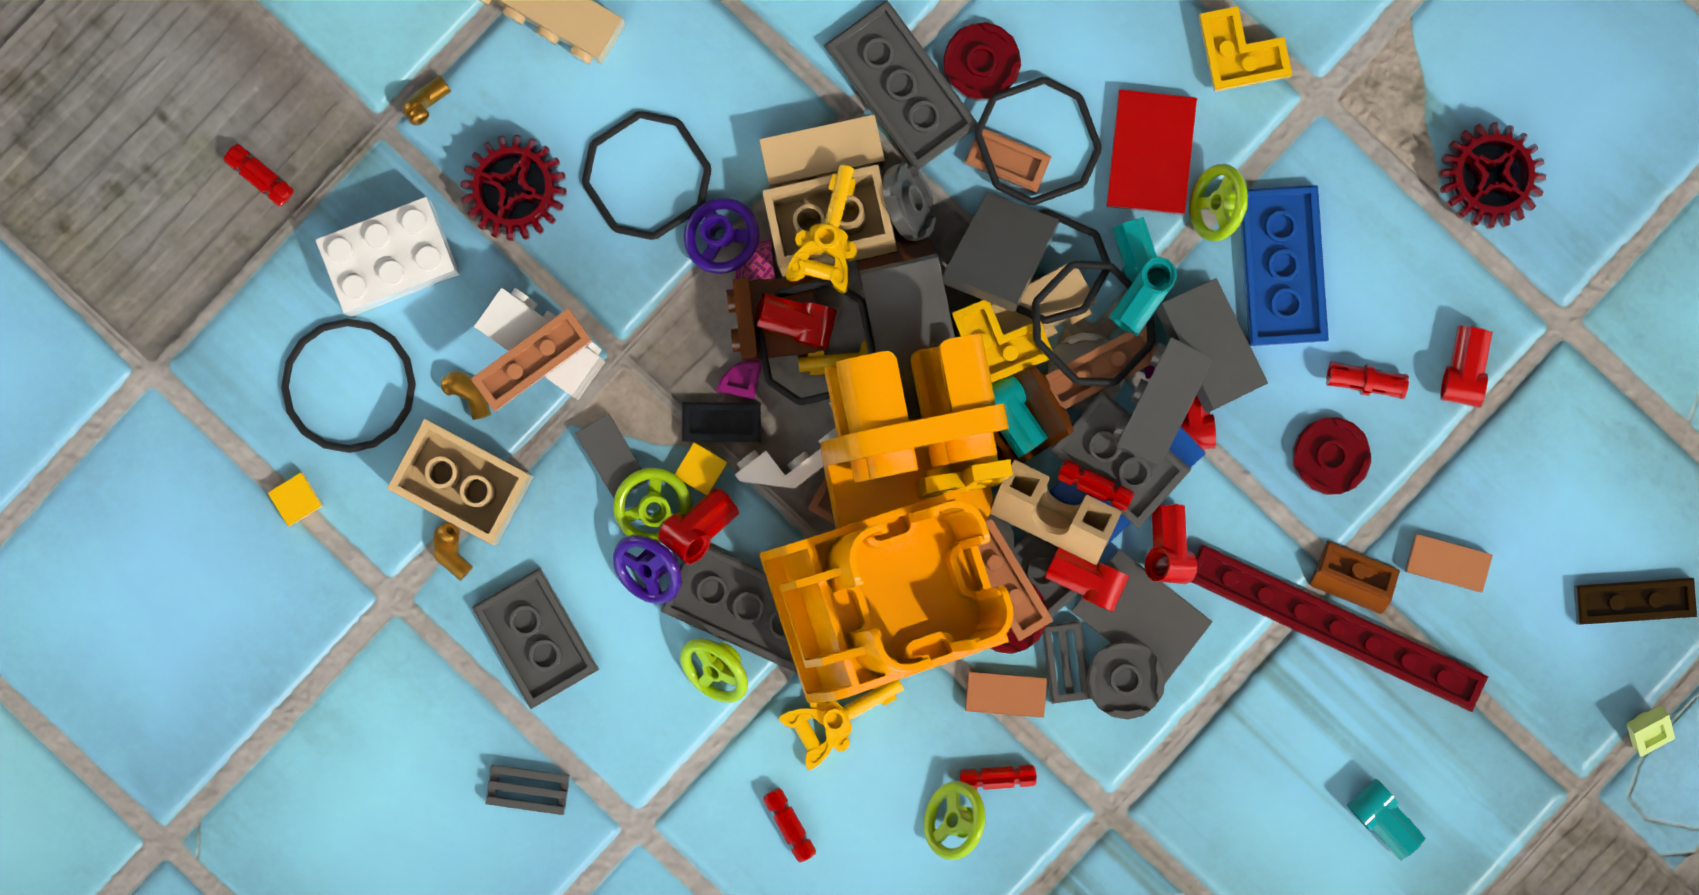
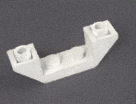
M834 428L832 431H830L828 434L822 437L818 442L821 444L822 441L836 438V428ZM821 449L811 456L805 451L787 465L791 470L787 475H784L767 451L759 455L754 450L737 463L741 470L735 476L743 483L796 489L824 468Z

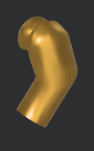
M438 76L419 89L403 104V115L405 118H409V122L412 125L418 126L425 123L429 118V112L426 109L452 92L445 80Z
M452 371L442 378V391L448 396L457 395L466 399L472 420L491 416L489 404L472 382V376L462 371Z
M446 522L437 527L434 532L433 555L438 563L458 580L462 581L472 570L473 566L458 554V527L450 522Z

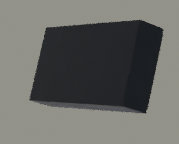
M682 402V442L761 443V403Z

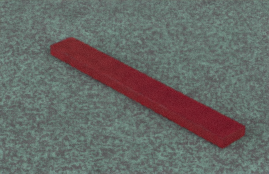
M1200 545L1195 556L1197 560V573L1190 583L1469 712H1473L1489 676L1208 546Z

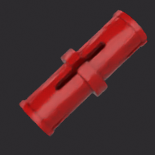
M1330 361L1326 373V386L1359 391L1360 395L1365 396L1373 393L1404 399L1409 386L1408 374L1377 370L1374 365L1369 364L1361 367Z

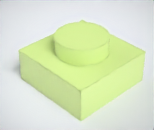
M1662 705L1648 712H1643L1635 719L1626 723L1632 746L1640 757L1675 739L1670 716Z

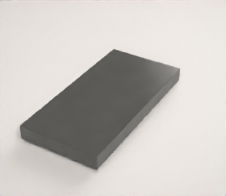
M888 0L824 45V48L873 115L875 114L876 119L911 167L914 166L918 170L922 169L975 130L978 124L975 118Z
M937 254L859 271L876 352L890 351L897 358L909 419L921 416L910 361L912 354L918 350L938 347L944 340L955 338Z
M711 547L696 563L686 564L683 561L680 567L682 578L680 591L674 599L663 604L661 612L797 673L764 571Z

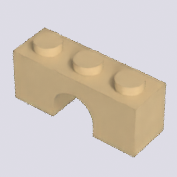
M1014 460L1011 465L1013 476L1002 482L990 514L1097 565L1122 511L1087 494L1079 505L1062 503L1055 499L1048 491L1049 476Z

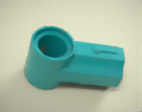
M1144 217L1133 219L1111 228L1124 266L1122 273L1132 283L1148 260L1160 257L1156 255ZM1151 270L1147 273L1148 281L1152 285L1162 287L1167 284L1166 275L1162 271Z
M1155 257L1148 260L1109 318L1127 333L1138 337L1175 284L1177 271L1174 264L1164 257ZM1151 270L1162 271L1166 275L1167 284L1162 287L1152 285L1148 281L1147 273Z
M1011 375L993 382L992 387L996 405H1005L1009 429L1000 432L1017 457L1020 458L1044 442L1048 437L1024 404L1026 401L1025 390L1020 382Z
M1375 779L1347 804V807L1369 831L1373 830L1391 852L1402 861L1413 854L1426 838L1398 807L1400 804L1391 792L1378 779Z

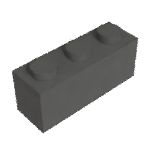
M1172 337L1167 346L1159 343L1149 362L1150 365L1156 368L1149 381L1141 378L1131 400L1137 402L1131 417L1123 414L1113 433L1114 436L1119 438L1116 447L1159 468L1214 358Z

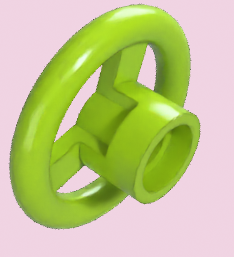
M1216 164L1205 170L1196 181L1190 197L1189 213L1195 231L1203 239L1213 242L1224 240L1231 236L1240 226L1248 207L1247 186L1242 174L1231 165ZM1223 175L1224 177L1218 190L1214 191L1210 197H1203L1208 184L1214 178ZM1201 210H1209L1216 215L1219 229L1212 230L1205 225Z
M645 468L629 475L618 487L613 501V513L619 528L627 536L642 535L661 543L658 539L659 532H643L635 528L630 522L641 519L647 526L659 527L670 516L674 515L670 512L667 500L661 496L662 481L668 483L676 491L680 502L679 513L685 515L691 510V497L684 482L674 473L661 468ZM649 480L648 495L641 499L639 505L625 510V501L630 490L638 483ZM652 502L660 504L659 510L655 513L646 511L647 506Z
M702 638L692 639L684 644L680 652L681 666L689 681L699 691L716 701L724 703L736 702L745 696L748 690V678L741 665L740 655L732 646L723 642L716 643ZM694 651L703 664L704 674L702 676L697 672L692 662V653ZM722 680L736 686V688L732 691H724L712 686L711 683Z
M962 781L949 782L936 790L927 804L924 814L925 838L931 850L946 860H958L971 853L983 835L985 827L984 804L977 790L968 783ZM960 793L969 799L972 808L960 805ZM947 797V812L943 823L936 829L935 820L938 808ZM949 835L966 839L962 845L956 848H948L942 844Z

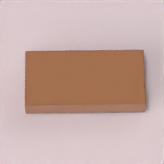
M984 128L982 135L998 178L1036 194L1052 156ZM974 139L964 164L988 174L977 141Z
M1414 534L1404 572L1483 593L1493 555Z
M968 672L965 711L1044 718L1047 678Z

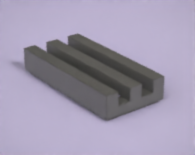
M1081 621L1046 625L1042 636L1051 704L1091 699L1086 684L1087 664ZM1067 630H1073L1081 687V692L1074 693ZM1051 632H1058L1066 694L1059 695Z
M491 765L488 795L486 796L485 804L558 815L565 814L570 775ZM499 774L561 783L560 790L498 782ZM497 790L558 798V805L496 797Z

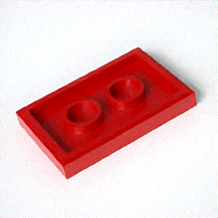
M1119 89L1106 207L1175 215L1185 214L1197 98Z

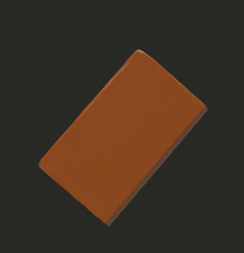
M1327 541L1310 585L1353 604L1382 614L1392 601L1400 570Z

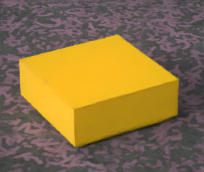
M693 443L675 475L707 496L728 462L698 444Z
M302 472L268 492V495L289 527L323 507L322 502Z

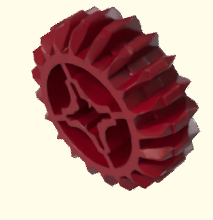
M1497 122L1489 125L1488 134L1482 124L1474 126V136L1469 131L1464 130L1459 134L1462 144L1453 140L1448 145L1454 155L1444 154L1441 157V162L1450 166L1451 169H1442L1438 172V177L1449 179L1450 183L1440 187V192L1448 193L1452 191L1454 197L1446 202V205L1452 207L1459 203L1462 206L1456 215L1459 219L1464 218L1471 212L1470 224L1472 226H1477L1481 222L1482 217H1484L1486 229L1494 228L1496 219H1498L1499 224L1503 228L1509 226L1511 223L1510 215L1516 221L1524 219L1525 216L1522 208L1531 211L1536 207L1535 202L1529 196L1540 197L1544 192L1540 187L1534 185V183L1546 180V174L1535 172V168L1544 164V159L1538 158L1533 160L1531 154L1538 150V146L1533 144L1525 148L1522 145L1528 137L1525 133H1521L1516 139H1513L1514 127L1511 125L1505 127L1502 134H1500V127ZM1484 145L1497 146L1504 149L1503 153L1495 160L1488 159L1483 155L1478 157L1471 150ZM1514 159L1521 172L1520 189L1516 187L1517 182L1510 175V166ZM1464 162L1468 164L1467 169L1473 174L1475 179L1470 193L1463 181ZM1501 164L1497 169L1496 181L1482 188L1489 176L1487 171ZM1488 192H1496L1502 197L1507 195L1513 200L1508 205L1498 207L1488 206L1479 202Z
M514 135L512 147H508L505 137L500 136L498 137L500 149L494 150L493 146L486 142L483 146L489 155L483 159L477 152L472 154V158L479 166L477 169L469 165L464 167L465 173L474 178L473 180L461 181L460 186L463 189L472 190L473 193L467 194L461 199L464 204L476 203L467 214L471 219L483 215L477 225L482 231L493 223L491 236L494 238H498L503 228H505V235L508 241H514L515 232L520 229L522 238L529 240L530 233L528 227L533 225L536 232L541 235L544 233V228L539 223L541 219L545 218L552 225L556 222L553 215L548 212L550 208L563 211L564 205L554 200V197L566 196L567 189L555 186V183L566 180V175L564 172L552 173L553 170L558 168L560 161L558 158H552L545 162L550 153V149L547 146L534 153L537 147L535 139L530 138L525 148H522L521 136ZM519 158L518 163H515L511 171L506 174L489 172L492 167L505 159ZM531 162L539 166L545 178L544 194L528 185L527 180L530 173L528 169ZM513 179H519V185L528 194L521 192L517 196L515 193V197L511 198L509 197L510 193L501 183L507 184L509 181L513 183ZM484 183L491 185L500 192L497 215L490 212L485 204L483 197ZM529 202L539 205L532 213L525 217L508 219L510 213L513 214L515 208L520 203Z

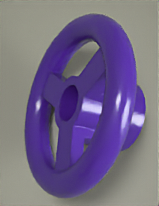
M716 198L700 205L689 217L684 230V245L689 258L700 269L715 274L730 273L743 267L753 257L760 239L759 224L752 210L744 203L731 198ZM726 209L738 213L746 222L748 229H735L731 222L725 216L718 214L716 210ZM705 217L700 227V234L708 246L701 254L697 248L695 236L698 225ZM720 229H725L724 235L719 239H715L716 232ZM732 242H747L742 252L735 258L725 262H714L721 248L729 246Z
M642 535L627 536L618 542L613 552V566L618 579L631 594L645 602L654 604L667 603L677 596L682 583L681 572L675 558L667 547L652 538ZM632 547L645 548L638 557L627 552ZM626 566L637 572L644 580L647 589L640 586L631 577ZM668 571L670 577L669 586L665 591H661L658 580Z

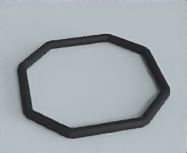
M1040 77L994 93L989 98L975 128V139L992 185L997 190L1028 205H1037L1083 188L1088 183L1102 151V145L1084 97L1079 92L1048 77ZM1045 84L1077 100L1093 143L1094 151L1080 181L1032 198L1000 183L982 132L996 101Z
M638 111L592 140L588 148L582 184L611 230L619 234L655 240L689 219L692 213L705 203L712 170L710 163L681 120L665 115ZM640 118L675 125L704 168L697 204L655 232L617 225L590 184L597 146Z
M1038 210V212L1058 219L1064 225L1092 236L1102 262L1111 263L1100 233L1097 230L1052 210ZM1102 269L1081 307L1049 316L1040 314L1041 323L1057 322L1088 311L1110 271ZM1018 305L1015 312L1032 319V310Z
M1069 262L1033 299V341L1074 384L1115 386L1153 349L1155 344L1154 314L1146 324L1147 344L1114 378L1078 377L1041 340L1040 303L1073 269L1109 270L1127 289H1129L1132 282L1115 264L1110 262Z
M818 279L779 289L773 296L781 298L826 285L834 286L829 280ZM848 288L843 294L859 304L868 354L876 353L866 301L861 295ZM755 327L764 378L768 386L797 405L803 406L830 399L829 392L800 398L773 380L763 329Z

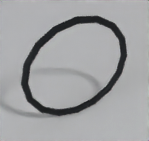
M346 318L321 324L298 341L285 362L281 390L286 413L303 436L324 449L352 453L377 447L399 430L412 409L416 382L411 359L395 336L372 322ZM346 326L371 330L390 342L403 361L408 382L404 408L393 425L373 440L352 445L326 441L308 430L294 411L289 390L293 363L304 346L324 331Z

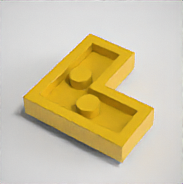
M1238 6L1201 13L1198 16L1214 92L1292 76L1285 37L1246 44Z
M983 300L951 313L960 337L982 333L992 383L1021 372L1030 365L1036 366L1050 360L1033 341V323L1003 335L990 302ZM1041 323V340L1052 350Z
M997 455L973 459L974 463L966 464L965 470L961 472L951 473L950 467L928 470L927 477L917 482L919 498L937 496L956 489L964 492L996 487L1013 476L1011 460L998 461Z

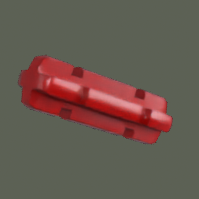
M236 144L227 151L223 158L224 162L233 170L237 168L241 170L239 175L261 193H269L267 198L281 207L289 201L294 193L293 188L283 180L279 183L277 181L278 176L254 156L250 159L248 157L250 153L241 145Z
M1066 460L1058 473L1060 481L1069 485L1074 483L1078 485L1077 489L1103 502L1109 500L1112 502V506L1122 511L1128 509L1134 497L1132 490L1122 485L1117 487L1114 485L1115 482L1087 468L1084 471L1080 469L1081 465L1070 460Z
M1018 765V769H1013V766L981 768V771L962 769L959 773V781L968 783L976 790L977 787L989 790L1015 788L1017 784H1020V787L1035 786L1037 776L1035 766Z
M776 788L763 797V801L769 812L773 811L775 814L773 819L787 844L793 846L791 851L796 860L801 863L812 858L816 854V849L811 840L806 839V831L792 806L788 807V799L783 790Z

